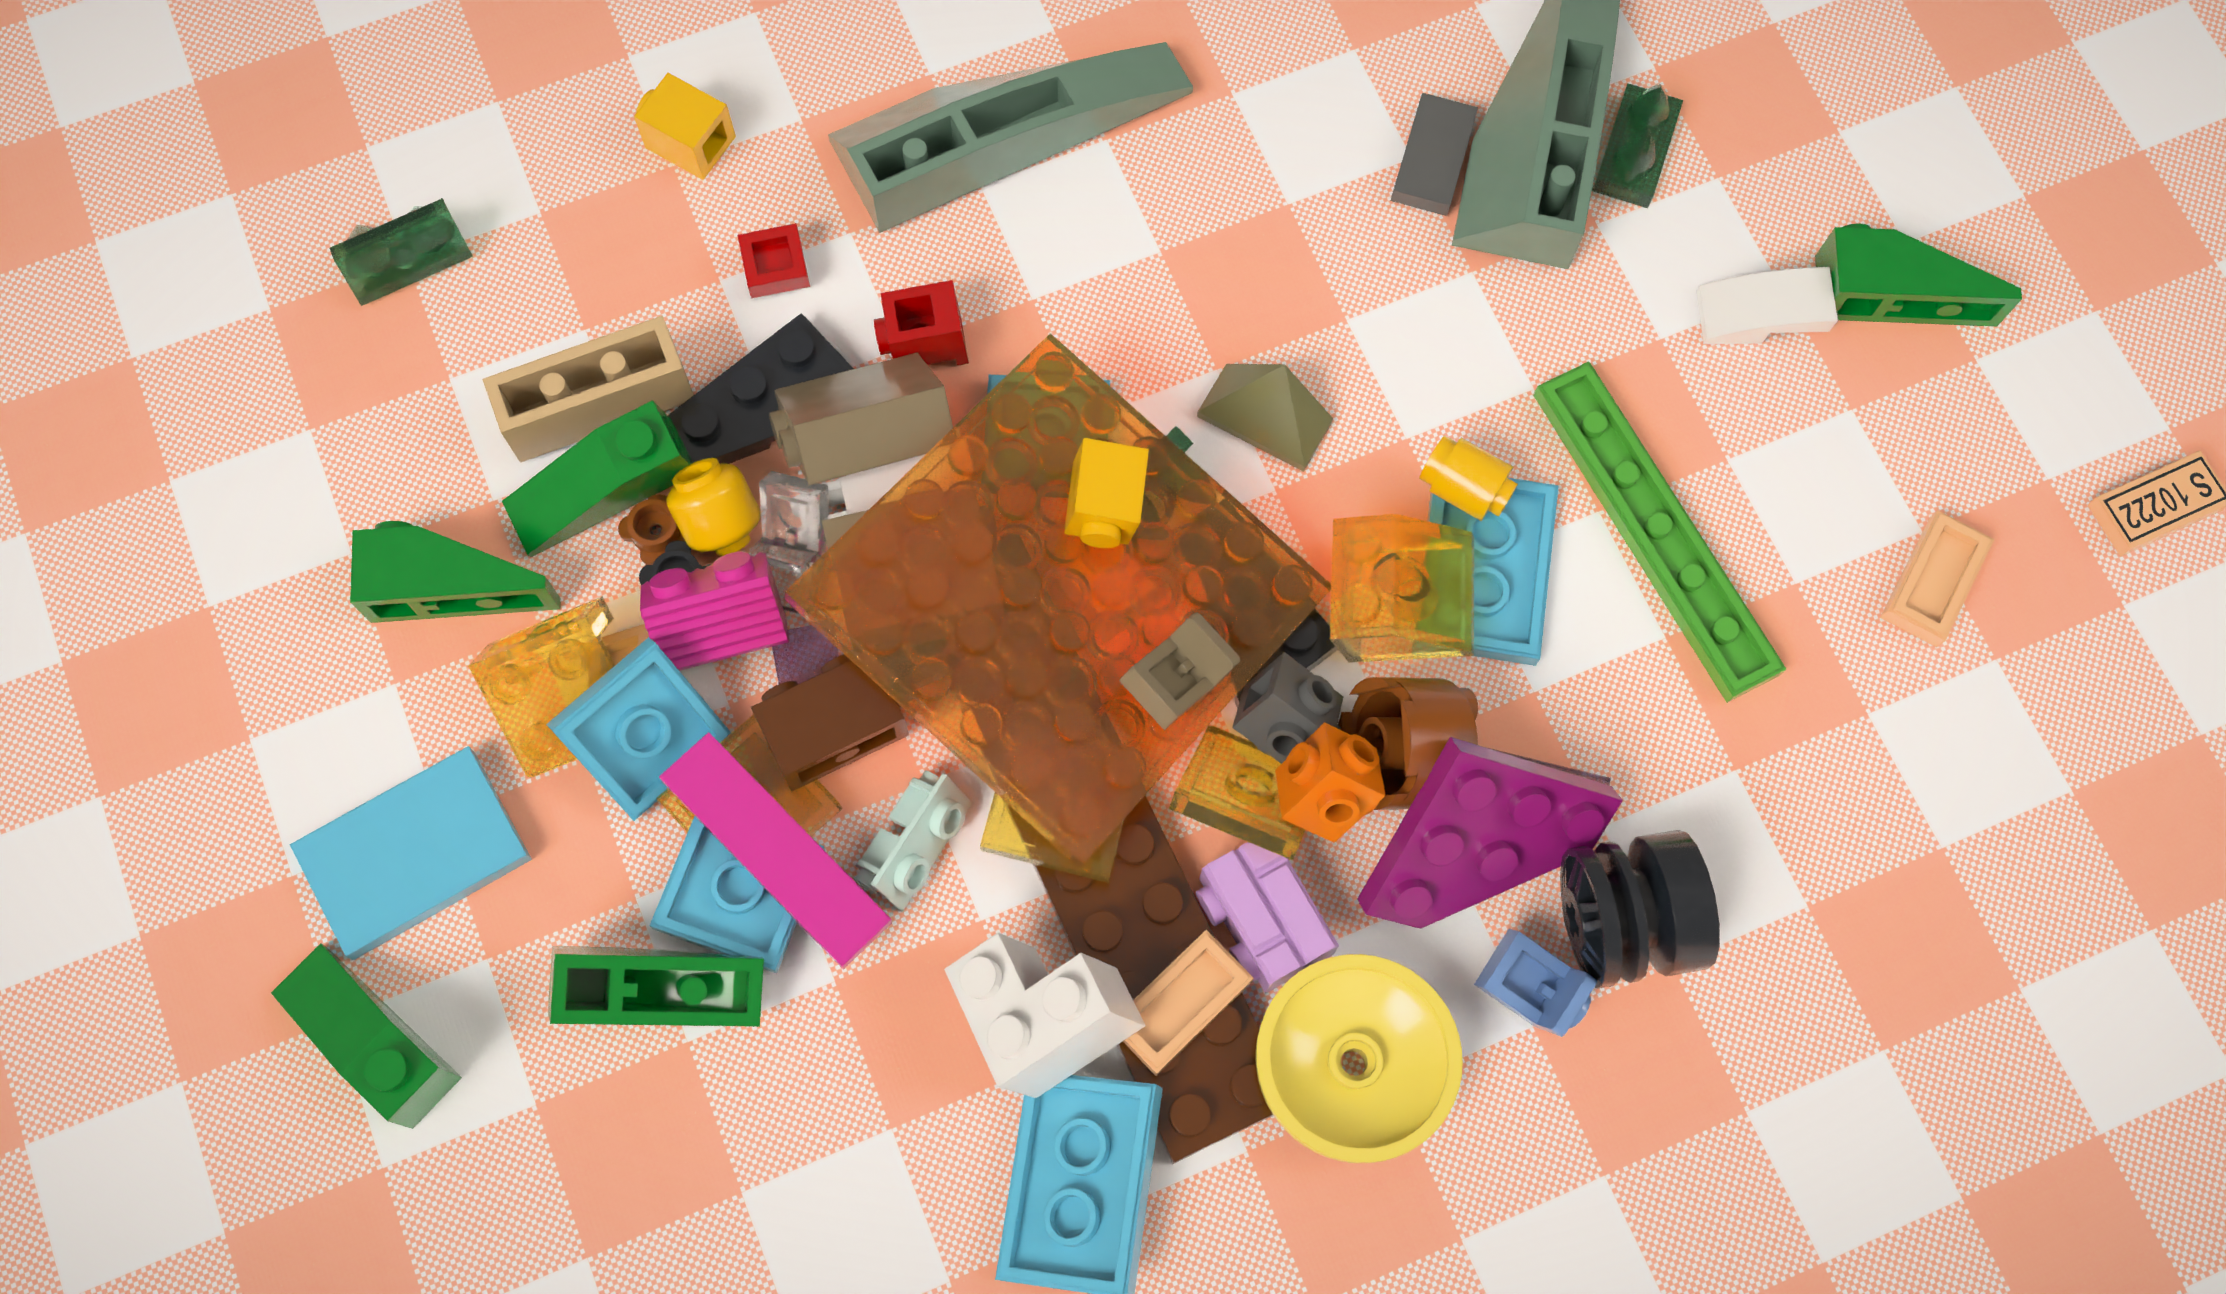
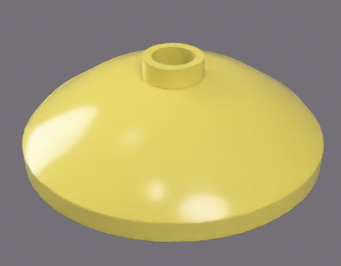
M1364 954L1334 956L1318 961L1299 971L1284 984L1272 999L1264 1014L1256 1043L1258 1081L1272 1114L1280 1125L1303 1146L1317 1154L1341 1162H1383L1408 1153L1421 1145L1435 1133L1449 1115L1455 1103L1462 1078L1463 1060L1460 1037L1455 1021L1442 998L1423 978L1399 963L1377 956ZM1355 1052L1363 1058L1365 1068L1362 1074L1354 1076L1344 1071L1341 1065V1058L1344 1053Z

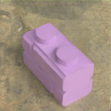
M1272 831L1259 835L1241 845L1238 849L1228 852L1202 868L1199 880L1203 888L1196 891V896L1204 913L1214 926L1222 922L1225 923L1237 944L1229 949V953L1254 978L1252 982L1258 980L1265 993L1286 983L1309 965L1330 958L1336 952L1339 944Z

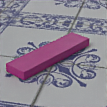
M709 732L659 776L661 782L843 970L892 924V919Z

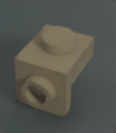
M1194 613L1168 639L1134 664L1119 681L1153 719L1166 730L1209 694L1240 663V657L1200 613Z

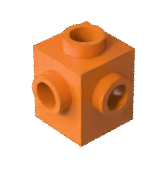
M1325 722L1305 742L1297 744L1291 750L1287 759L1275 770L1281 818L1333 843L1341 838L1364 815L1371 813L1385 797L1377 748L1372 746L1365 738L1355 734L1350 735Z

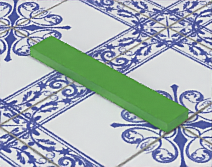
M1588 361L1537 386L1533 396L1725 701L1728 703L1780 676L1786 670L1783 662L1591 363Z

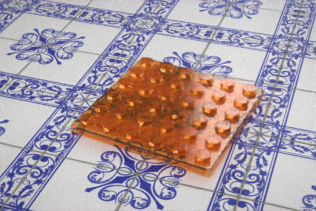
M1050 333L785 591L784 600L1075 866L1080 868L1334 586ZM1083 438L1149 449L1141 522L1128 545L1120 543L1119 546L1114 548H1097L1083 543L1080 536L1064 534L1073 461ZM1194 613H1200L1239 655L1240 663L1209 694L1164 730L1119 680L1134 664L1168 639L1187 618Z

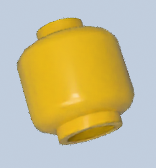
M707 458L690 464L673 477L674 487L670 490L666 503L682 536L691 549L700 552L715 551L717 555L724 556L741 550L750 542L751 537L749 533L757 526L761 511L742 472L737 466L727 463L719 464L717 459Z

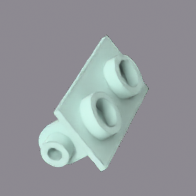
M925 770L920 779L913 777L888 816L894 823L905 829L899 837L883 828L879 830L862 858L855 865L860 871L854 878V881L874 894L878 891L894 907L903 912L913 895L919 892L927 882L931 867L949 839L953 838L961 829L965 814L972 805V802L944 773L938 777L932 772Z

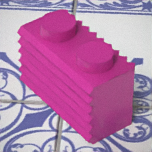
M747 552L729 553L717 559L713 566L709 565L705 569L697 568L691 573L682 568L668 569L656 574L649 582L647 581L641 585L640 612L649 638L660 647L679 671L789 642L787 618L766 553L759 552L755 556H750Z

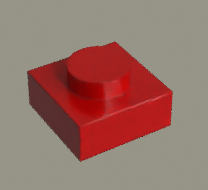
M797 223L737 235L751 299L810 287Z

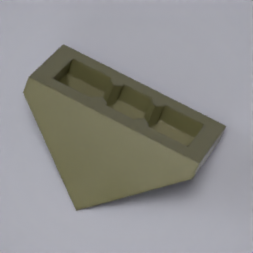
M1226 364L1197 412L1198 418L1303 472L1333 421V417L1285 364Z

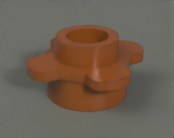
M662 494L653 495L635 505L629 515L624 517L618 526L620 537L624 541L634 543L640 550L642 562L646 565H653L654 561L661 554L665 553V548L670 542H686L666 503L667 496ZM656 525L661 526L662 530L659 534H651L652 527Z

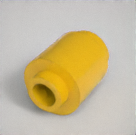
M1446 435L1438 442L1419 476V479L1431 485L1429 492L1480 521L1484 519L1488 511L1499 517L1518 486L1516 482L1508 478L1513 470L1512 465L1462 437L1456 442Z

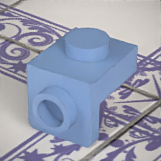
M1508 929L1474 985L1534 1027L1562 1037L1567 1033L1568 1029L1575 1027L1585 1017L1591 1004L1590 994L1597 983V979L1585 971L1571 968L1520 931Z

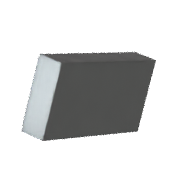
M1422 93L1390 201L1447 216L1478 107Z

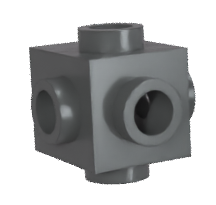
M1283 652L1244 686L1232 728L1254 743L1261 752L1270 755L1282 764L1287 759L1291 750L1297 744L1305 742L1324 722L1341 730L1337 723L1344 696L1334 690L1326 679L1314 675Z

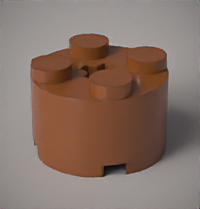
M1369 677L1363 679L1354 686L1349 694L1359 695L1352 712H1341L1338 722L1342 731L1350 735H1359L1377 748L1385 797L1374 810L1409 809L1450 737L1478 745L1475 722L1478 714V702L1474 692L1469 688H1459L1453 682L1443 678Z

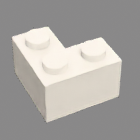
M996 933L944 969L997 1087L1033 1098H1038L1146 1026L1118 969L1083 953H1079L1048 974L1036 948L1001 933Z

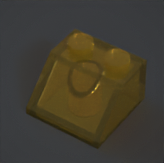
M1400 514L1333 518L1330 640L1348 663L1474 656V535L1472 532Z

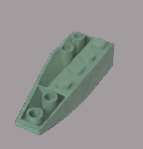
M1544 0L1473 138L1451 246L1569 269L1585 232L1611 79L1620 0Z
M1163 42L933 88L828 134V137L876 228L881 233L1193 93V85L1168 44Z

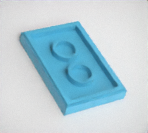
M1509 478L1516 482L1518 486L1499 517L1488 511L1482 521L1438 496L1430 494L1411 646L1526 665H1537L1541 656L1558 485Z
M469 746L289 844L345 956L351 960L359 958L532 860L476 753Z
M1071 1075L1038 1098L1024 1095L995 1280L1087 1294H1135L1162 1087L1150 1083Z

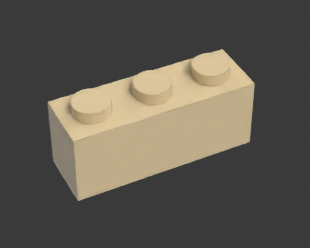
M663 315L482 379L500 432L520 463L577 443L596 428L652 400L663 411L682 405L694 396Z

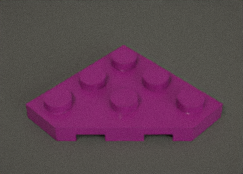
M1450 737L1357 900L1366 915L1422 929L1561 867L1562 856L1568 848L1586 846L1593 849L1623 799L1610 785Z

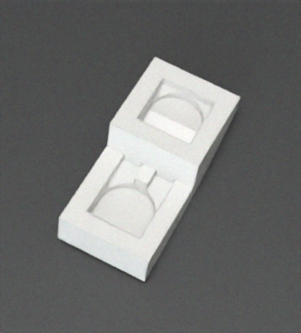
M1830 267L1782 269L1741 275L1702 284L1696 290L1703 344H1762L1770 333L1830 332L1838 322Z

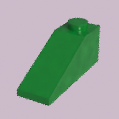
M1861 223L1834 227L1815 255L1816 267H1830L1837 318L1840 321L1998 327L2022 300L2020 287L1895 229H1875Z
M652 400L593 430L503 499L502 503L526 554L529 557H533L673 486V477L693 462L672 419Z
M383 521L376 524L375 529L352 530L350 603L370 623L561 610V598L546 576L422 527L413 526L403 521Z
M322 943L271 992L335 1070L388 1122L413 1129L462 1078Z
M552 946L548 998L550 1024L760 1027L764 958L624 947Z

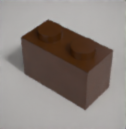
M871 650L859 656L851 652L835 657L821 668V674L800 684L797 681L780 683L762 695V702L751 706L752 712L791 792L909 736L905 717Z

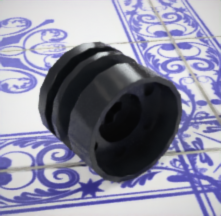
M1673 830L1635 837L1629 845L1628 856H1626L1618 844L1610 841L1600 843L1594 851L1586 846L1568 848L1563 854L1560 868V888L1564 923L1578 966L1581 971H1585L1597 979L1596 989L1614 986L1620 980V977L1629 983L1641 981L1647 974L1649 961L1656 972L1665 977L1707 970L1716 963L1720 948V922L1716 896L1702 854L1697 844L1687 832Z

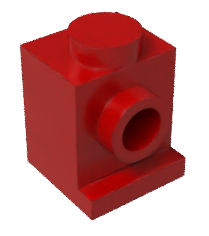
M953 280L881 293L884 317L874 319V329L880 355L891 354L894 359L918 353L926 364L955 359L957 366L969 364L962 318Z

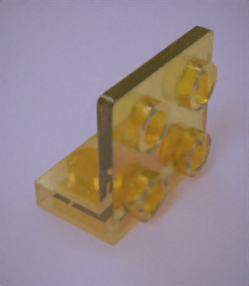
M603 596L488 643L468 665L527 777L538 776L577 760L546 724L615 666L601 638L602 633L614 619Z

